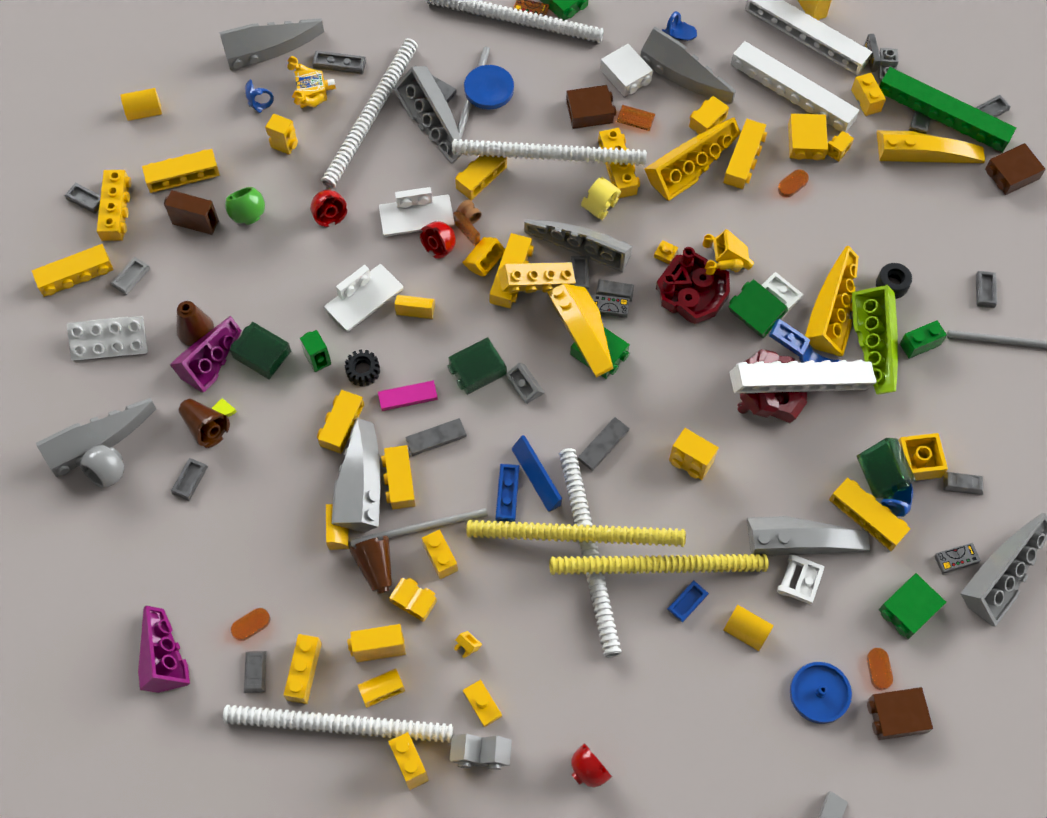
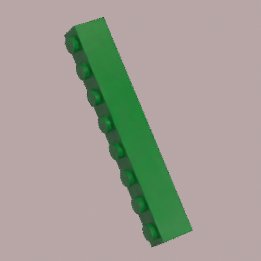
M889 67L879 85L884 96L1002 153L1016 130V127L892 67Z

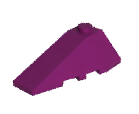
M229 316L181 353L170 366L181 380L203 393L217 380L218 373L221 367L225 365L226 357L229 351L233 349L242 330L234 319Z
M145 606L143 609L138 667L140 690L156 693L190 684L188 664L186 659L182 660L179 653L180 645L178 642L175 643L171 634L173 629L165 610L162 608Z

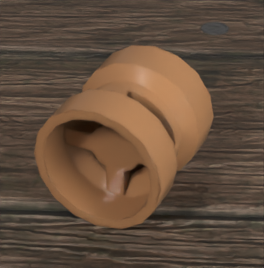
M471 200L463 201L457 208V212L464 216V220L468 225L476 223L482 216L480 210L474 207V203Z

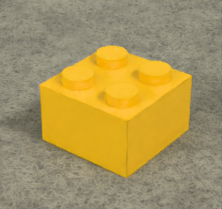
M684 428L672 446L669 461L674 467L687 471L691 477L703 480L714 463L719 447Z
M939 433L900 437L894 446L903 480L905 478L910 481L942 478L948 470Z

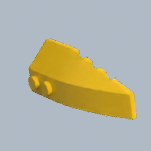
M735 117L697 135L644 168L650 184L667 201H670L694 185L699 180V176L710 168L709 165L721 156L720 153L727 149L741 134Z
M877 130L879 161L985 163L984 148L979 145L914 131Z
M850 246L844 248L829 272L816 299L805 336L810 339V345L814 349L840 357L844 355L852 327V320L849 319L850 311H853L851 298L852 292H855L856 289L853 279L857 278L859 258Z
M563 283L548 291L547 293L554 309L596 378L612 370L613 365L601 314L586 288Z

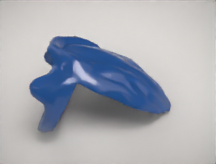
M677 11L673 12L670 16L666 29H662L669 36L679 40L688 41L697 37L695 27L682 22L681 14Z
M251 79L246 83L245 94L249 107L261 113L263 109L272 105L274 101L272 92L265 88L254 89ZM263 93L270 95V100L267 103L255 101V96Z
M907 478L900 481L895 488L893 498L881 501V505L888 507L897 517H904L911 510L913 499L911 481Z

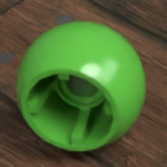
M246 187L230 194L226 198L225 209L228 216L234 222L249 225L260 219L265 210V201L262 194L256 188Z

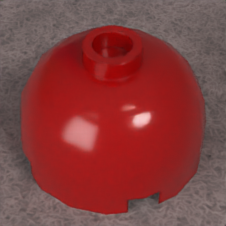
M323 190L318 192L311 201L310 210L313 218L319 225L329 227L328 224L335 222V225L340 223L348 211L345 199L336 191Z
M434 221L421 229V243L427 252L431 250L436 254L433 256L434 258L441 259L453 250L456 244L453 229L446 223Z
M585 743L573 754L571 766L574 773L572 776L579 785L584 783L588 787L595 788L605 784L612 778V775Z

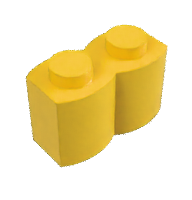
M401 578L390 595L389 601L396 607L424 622L437 602L435 593L428 588L424 590L417 586L418 583L411 578L407 580Z

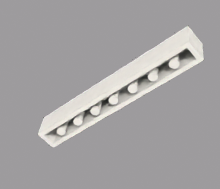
M747 0L746 11L857 76L869 63L872 51L784 0Z
M746 41L733 53L731 65L736 69L744 72L750 78H754L765 87L772 89L778 95H782L793 104L805 109L808 113L826 115V123L833 126L836 130L847 132L856 121L859 109Z
M826 360L819 363H814V361L798 363V361L781 363L776 361L766 364L764 362H756L754 364L740 362L729 372L734 393L867 390L877 383L872 363L863 362V360L847 362L846 360L831 362Z

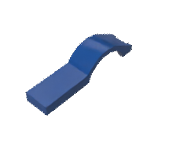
M781 319L775 322L769 334V337L799 356L801 363L807 361L819 363L826 360L831 362L841 361L839 359H829L816 353L810 346L809 338Z

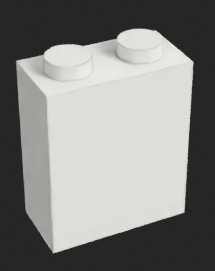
M629 44L601 59L600 71L624 97L635 93L637 89L647 86L652 81L653 70Z

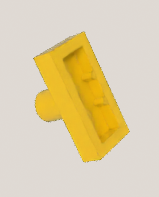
M481 679L463 690L464 695L484 727L502 717L500 710Z

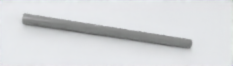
M487 46L483 48L478 67L486 64L490 48ZM468 99L457 127L460 139L462 138L472 107Z
M947 331V338L1047 349V341Z
M486 508L351 539L350 542L352 547H356L355 544L377 537L378 541L383 540V536H388L389 539L485 517L488 514Z

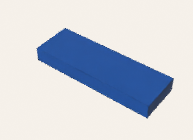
M500 464L496 521L515 522L520 465Z

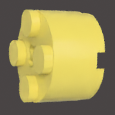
M604 177L598 178L588 190V198H583L581 206L598 219L603 220L608 214V208L610 206L613 208L619 201L618 197L621 191Z

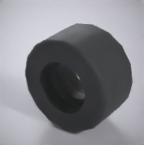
M900 263L886 264L876 279V287L888 285L895 292V299L901 298L907 293L912 283V274L906 266ZM888 278H895L900 284L891 283Z

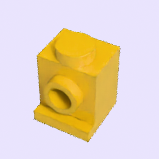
M843 131L838 136L835 135L828 142L827 155L839 162L850 150L854 138Z

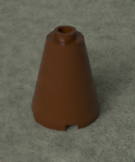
M184 301L177 307V336L186 346H192L214 328V324L211 318L193 302Z
M193 399L184 400L180 404L179 414L200 446L210 448L224 439L221 436L224 432L228 433L230 427L229 419L224 414Z
M383 536V540L380 541L376 537L355 544L356 548L349 547L350 553L372 591H377L378 594L390 591L392 575L388 536Z

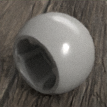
M97 445L86 451L80 462L83 473L101 488L110 487L121 479L125 468L122 462V455L115 448H108L104 445Z

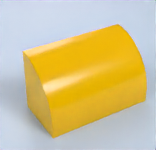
M155 88L120 94L128 121L162 114L160 99Z
M483 237L462 263L473 273L485 277L502 257L505 248L497 238Z
M404 295L396 296L394 304L396 315L433 319L435 299Z
M326 504V543L329 550L349 549V529L331 524L333 504Z
M737 604L723 631L760 651L774 625Z
M396 668L357 685L366 708L405 692Z

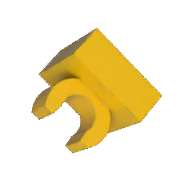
M662 240L654 253V258L670 264L678 251V247Z
M466 631L460 633L455 639L458 644L455 645L454 650L457 651L463 647L465 653L462 657L465 658L471 653L478 651L483 644Z

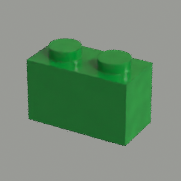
M938 320L905 333L900 346L910 359L941 346L947 334Z
M317 330L307 332L300 337L304 354L314 372L331 365L327 346Z

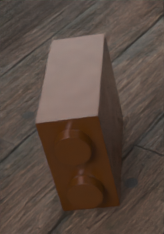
M607 85L566 91V104L572 129L613 123L614 116H616V107L612 105L613 95L608 90Z
M1025 143L991 158L985 168L987 174L1005 195L1039 180L1046 170Z
M173 190L164 200V206L173 225L213 235L219 219L211 200Z
M922 687L873 694L868 699L867 708L873 716L872 728L874 734L878 736V740L925 734L933 730Z

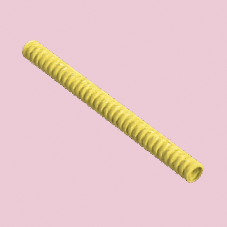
M469 520L466 528L469 538L472 536L474 538H478V536L484 538L486 536V538L492 537L493 539H496V537L499 539L511 537L512 540L515 538L517 540L521 538L533 540L535 538L536 541H539V539H542V541L546 539L548 541H552V539L558 541L559 539L561 542H564V540H567V542L571 540L577 542L579 540L581 543L583 541L589 543V541H592V543L596 541L602 543L604 541L605 544L611 542V544H614V542H617V544L621 542L627 544L628 542L630 545H633V543H636V545L640 543L646 545V543H649L650 546L652 544H655V546L659 544L671 546V544H674L675 547L678 545L684 547L686 542L685 529L678 530V528H675V530H672V528L668 530L662 528V530H659L657 527L656 529L652 527L646 529V527L634 529L633 526L627 528V526H624V528H621V526L617 528L611 526L609 528L608 525L602 527V525H599V527H596V525L592 527L586 525L584 527L583 524H580V526H577V524L573 526L571 524H567V526L561 524L560 526L558 523H555V525H552V523L540 525V523L534 524L533 522L530 524L518 522L516 524L515 522L509 523V521L505 523L503 521H499V523L493 521L491 523V521L485 522L484 520H481V522Z
M708 554L706 557L705 555L700 557L699 555H694V557L692 555H688V557L686 555H682V557L680 555L675 557L674 555L669 557L667 555L663 557L661 555L657 557L655 555H651V557L645 555V557L633 555L632 558L630 556H626V558L624 556H620V558L618 556L613 558L611 556L607 558L605 556H601V558L599 556H595V558L592 556L588 558L586 556L582 558L580 556H576V558L570 556V558L558 556L556 559L553 556L549 561L551 575H555V573L561 575V573H564V575L568 573L579 575L580 572L583 574L587 572L589 574H593V572L595 574H599V572L602 574L606 572L608 574L612 572L614 574H618V572L624 574V572L627 574L631 572L633 574L637 572L648 574L650 571L651 573L656 571L658 573H662V571L664 573H668V571L670 573L675 571L676 573L681 571L683 573L687 571L689 573L693 571L695 573L699 571L705 573V571L716 573L718 570L719 572H724V570L726 572H730V570L732 572H736V570L738 572H748L749 570L750 572L755 570L756 572L761 570L766 572L769 566L766 554L761 556L760 554L755 556L754 554L749 556L747 554L743 556L741 554L737 556L735 554L731 556L729 554L725 556L723 554H719V556Z

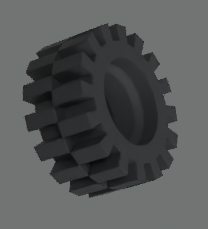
M361 349L358 354L354 351L353 356L349 355L348 360L346 359V374L349 381H353L354 385L359 383V386L363 387V383H366V386H369L370 381L373 384L375 382L374 378L378 379L380 366L378 358L374 356L373 352L369 354V350H365V353H363ZM360 363H367L370 366L369 370L365 373H358L355 368Z

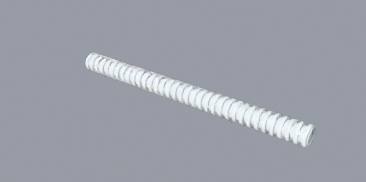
M426 0L427 4H437L438 7L441 5L442 8H445L446 6L447 9L471 12L473 15L476 13L477 16L481 14L482 17L506 20L508 23L511 21L512 24L516 22L517 25L537 27L538 30L542 28L543 31L546 29L547 32L551 30L552 33L572 35L573 38L577 36L578 39L581 37L582 40H585L586 38L587 41L592 40V42L597 41V43L602 41L604 34L603 28L598 29V27H588L587 24L583 26L582 23L579 25L578 22L558 20L556 17L553 19L552 16L548 18L547 15L532 14V12L527 13V11L522 12L521 9L518 11L517 8L513 10L512 7L507 8V6L487 4L486 1L482 3L481 0L479 2L477 0Z
M409 38L404 40V43L356 120L349 135H347L334 160H332L329 168L326 170L324 177L321 179V182L326 187L333 189L339 182L363 138H365L385 101H387L397 81L416 52L418 45L414 40Z
M454 139L452 142L453 155L458 153L459 155L464 154V156L475 154V156L481 155V157L492 155V157L497 156L498 158L500 156H503V158H506V156L508 158L514 157V159L525 157V159L531 158V160L533 158H536V160H539V158L544 160L546 158L549 161L550 159H553V161L556 159L561 161L563 159L570 162L572 160H575V162L581 160V162L586 161V163L597 161V163L603 162V164L614 162V164L620 163V165L622 163H625V165L631 163V165L636 164L639 166V164H642V166H645L647 154L646 150L640 151V149L629 151V149L623 150V148L621 150H618V148L612 150V148L607 149L606 147L604 149H601V147L595 149V147L590 148V146L579 148V146L573 147V145L570 147L567 145L565 147L559 145L558 147L555 144L554 146H551V144H548V146L543 144L541 146L540 144L534 145V143L523 145V143L518 144L517 142L515 144H512V142H509V144L506 142L501 143V141L490 143V141L484 142V140L473 142V140L468 141L467 139L465 141Z
M572 448L564 449L559 453V456L561 457L563 474H565L564 479H566L565 484L567 485L568 496H570L571 511L574 513V524H577V526L583 524L584 527L590 525L592 527V519L589 517L590 511H588L589 506L587 505L586 494H584V484L582 483V477H580L579 462L577 461V455H575L576 450ZM583 541L579 544V547L582 548L580 550L581 554H583L582 557L586 556L588 558L592 556L595 558V556H599V552H597L598 546H596L597 541L595 543ZM587 572L586 577H588V587L591 589V600L594 601L592 605L595 607V618L598 620L596 623L599 626L598 631L601 632L599 637L602 638L600 640L601 644H603L602 650H605L603 655L606 657L617 656L622 651L619 648L620 643L617 642L619 640L618 636H616L617 630H614L616 625L613 624L615 620L612 618L613 612L610 611L612 607L609 605L610 600L607 599L609 594L606 593L608 590L605 587L606 582L603 581L605 577L601 572L599 574H595V572L589 574Z
M226 705L223 711L224 724L230 722L232 725L235 723L237 725L243 723L244 726L248 724L254 726L256 724L257 727L261 725L267 727L269 725L270 728L276 726L278 729L280 727H283V729L289 727L290 730L294 728L300 730L302 728L303 731L307 729L313 731L315 729L316 732L320 730L324 733L326 731H329V733L335 731L336 734H339V732L346 734L348 732L349 735L353 733L359 735L361 733L362 736L368 734L370 737L372 735L378 737L381 735L382 738H385V736H388V738L395 736L396 738L408 732L411 739L414 738L416 741L418 739H421V741L428 739V742H431V740H434V742L441 740V743H444V741L451 743L453 735V725L449 724V726H446V723L442 725L436 723V725H433V722L429 724L423 722L422 724L419 721L413 723L412 720L410 722L406 720L400 722V719L396 721L390 719V721H387V718L380 720V718L374 719V717L367 719L366 716L364 718H361V716L354 718V715L350 717L344 715V717H341V714L337 716L331 714L329 716L328 713L322 715L320 712L318 714H315V712L309 714L308 711L304 713L298 711L296 713L295 710L291 712L285 710L283 712L282 709L278 711L276 709L270 710L269 708L263 710L262 707L259 709L252 707L250 709L249 706H246V708L239 706L237 708L236 705L232 707Z

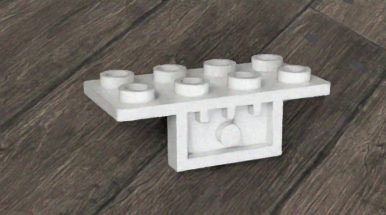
M431 187L395 192L396 202L379 205L383 235L385 237L422 231L421 229L434 221L444 222L450 227L455 225L450 196L447 194L432 197Z
M379 264L371 271L366 265H363L336 286L338 296L324 307L349 332L401 292L404 287L382 264Z
M143 316L67 323L71 360L146 354L148 352Z

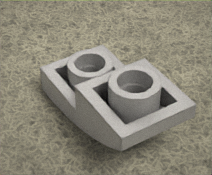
M880 48L879 83H881L889 67L897 70L898 49Z

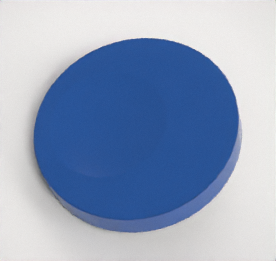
M496 65L479 66L473 69L465 78V96L471 104L478 108L487 110L500 108L506 105L513 96V78L502 67Z
M813 662L800 668L794 675L790 684V698L794 708L802 717L814 723L826 724L838 720L848 710L852 699V690L847 677L840 669L829 663Z

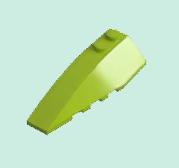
M888 285L852 292L853 326L857 333L865 362L872 363L877 382L873 385L877 395L896 392L898 333L895 292Z

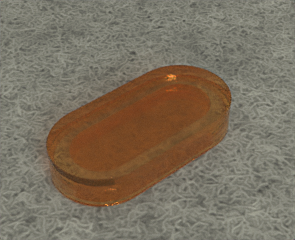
M800 169L793 171L780 181L778 193L783 197L793 196L806 186L809 179L807 172Z
M256 608L232 624L231 633L236 640L245 641L269 625L270 615L267 610Z
M874 648L867 654L871 683L876 689L886 690L893 683L889 656L885 650Z

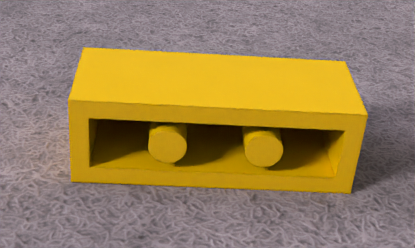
M480 155L475 161H471L463 172L457 174L455 178L456 189L472 201L507 168V157L503 158V156H500L498 158L497 156L492 157V155L481 157Z
M341 389L339 396L336 395L334 398L331 412L329 411L325 417L326 423L324 427L318 431L317 439L320 447L342 454L350 437L356 418H359L364 407L363 397Z
M408 446L384 448L385 455L381 456L382 466L387 469V473L383 474L385 485H389V491L386 492L387 503H391L392 510L415 507Z
M298 634L283 694L287 701L308 704L322 645L319 637Z

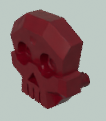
M685 247L683 255H676L656 282V290L660 294L661 306L672 313L678 312L683 318L694 324L713 318L729 297L730 273L727 270L716 269L713 275H707L705 265L708 259L697 254L692 247Z
M761 349L744 362H747V364L764 362L766 364L776 361L788 363L796 360L790 356H778L776 352ZM807 391L740 393L742 402L738 403L737 410L741 414L751 410L753 415L765 418L773 416L791 423L807 404Z

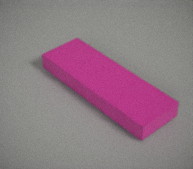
M434 380L378 391L382 411L438 400Z

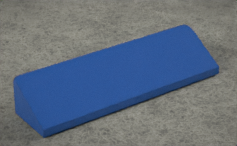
M522 435L512 447V451L547 511L550 512L561 506L562 497L527 438Z

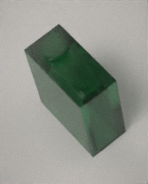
M253 321L244 328L242 335L232 343L230 348L232 357L269 380L292 352L287 341Z
M488 337L448 357L449 365H447V368L451 375L455 374L458 379L456 382L461 390L464 389L467 395L505 376L507 373V366Z
M885 438L856 456L875 498L890 499L894 496L895 492L908 489L910 487L909 484L916 481L897 438Z

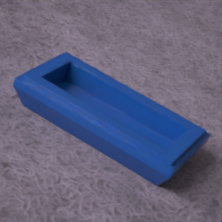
M693 580L667 609L683 623L709 593Z

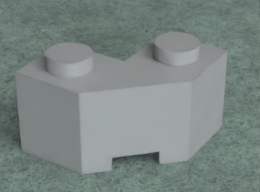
M467 733L452 735L450 762L458 763V767L461 768L485 766L491 770H501V766H510L512 740L500 736L478 737Z

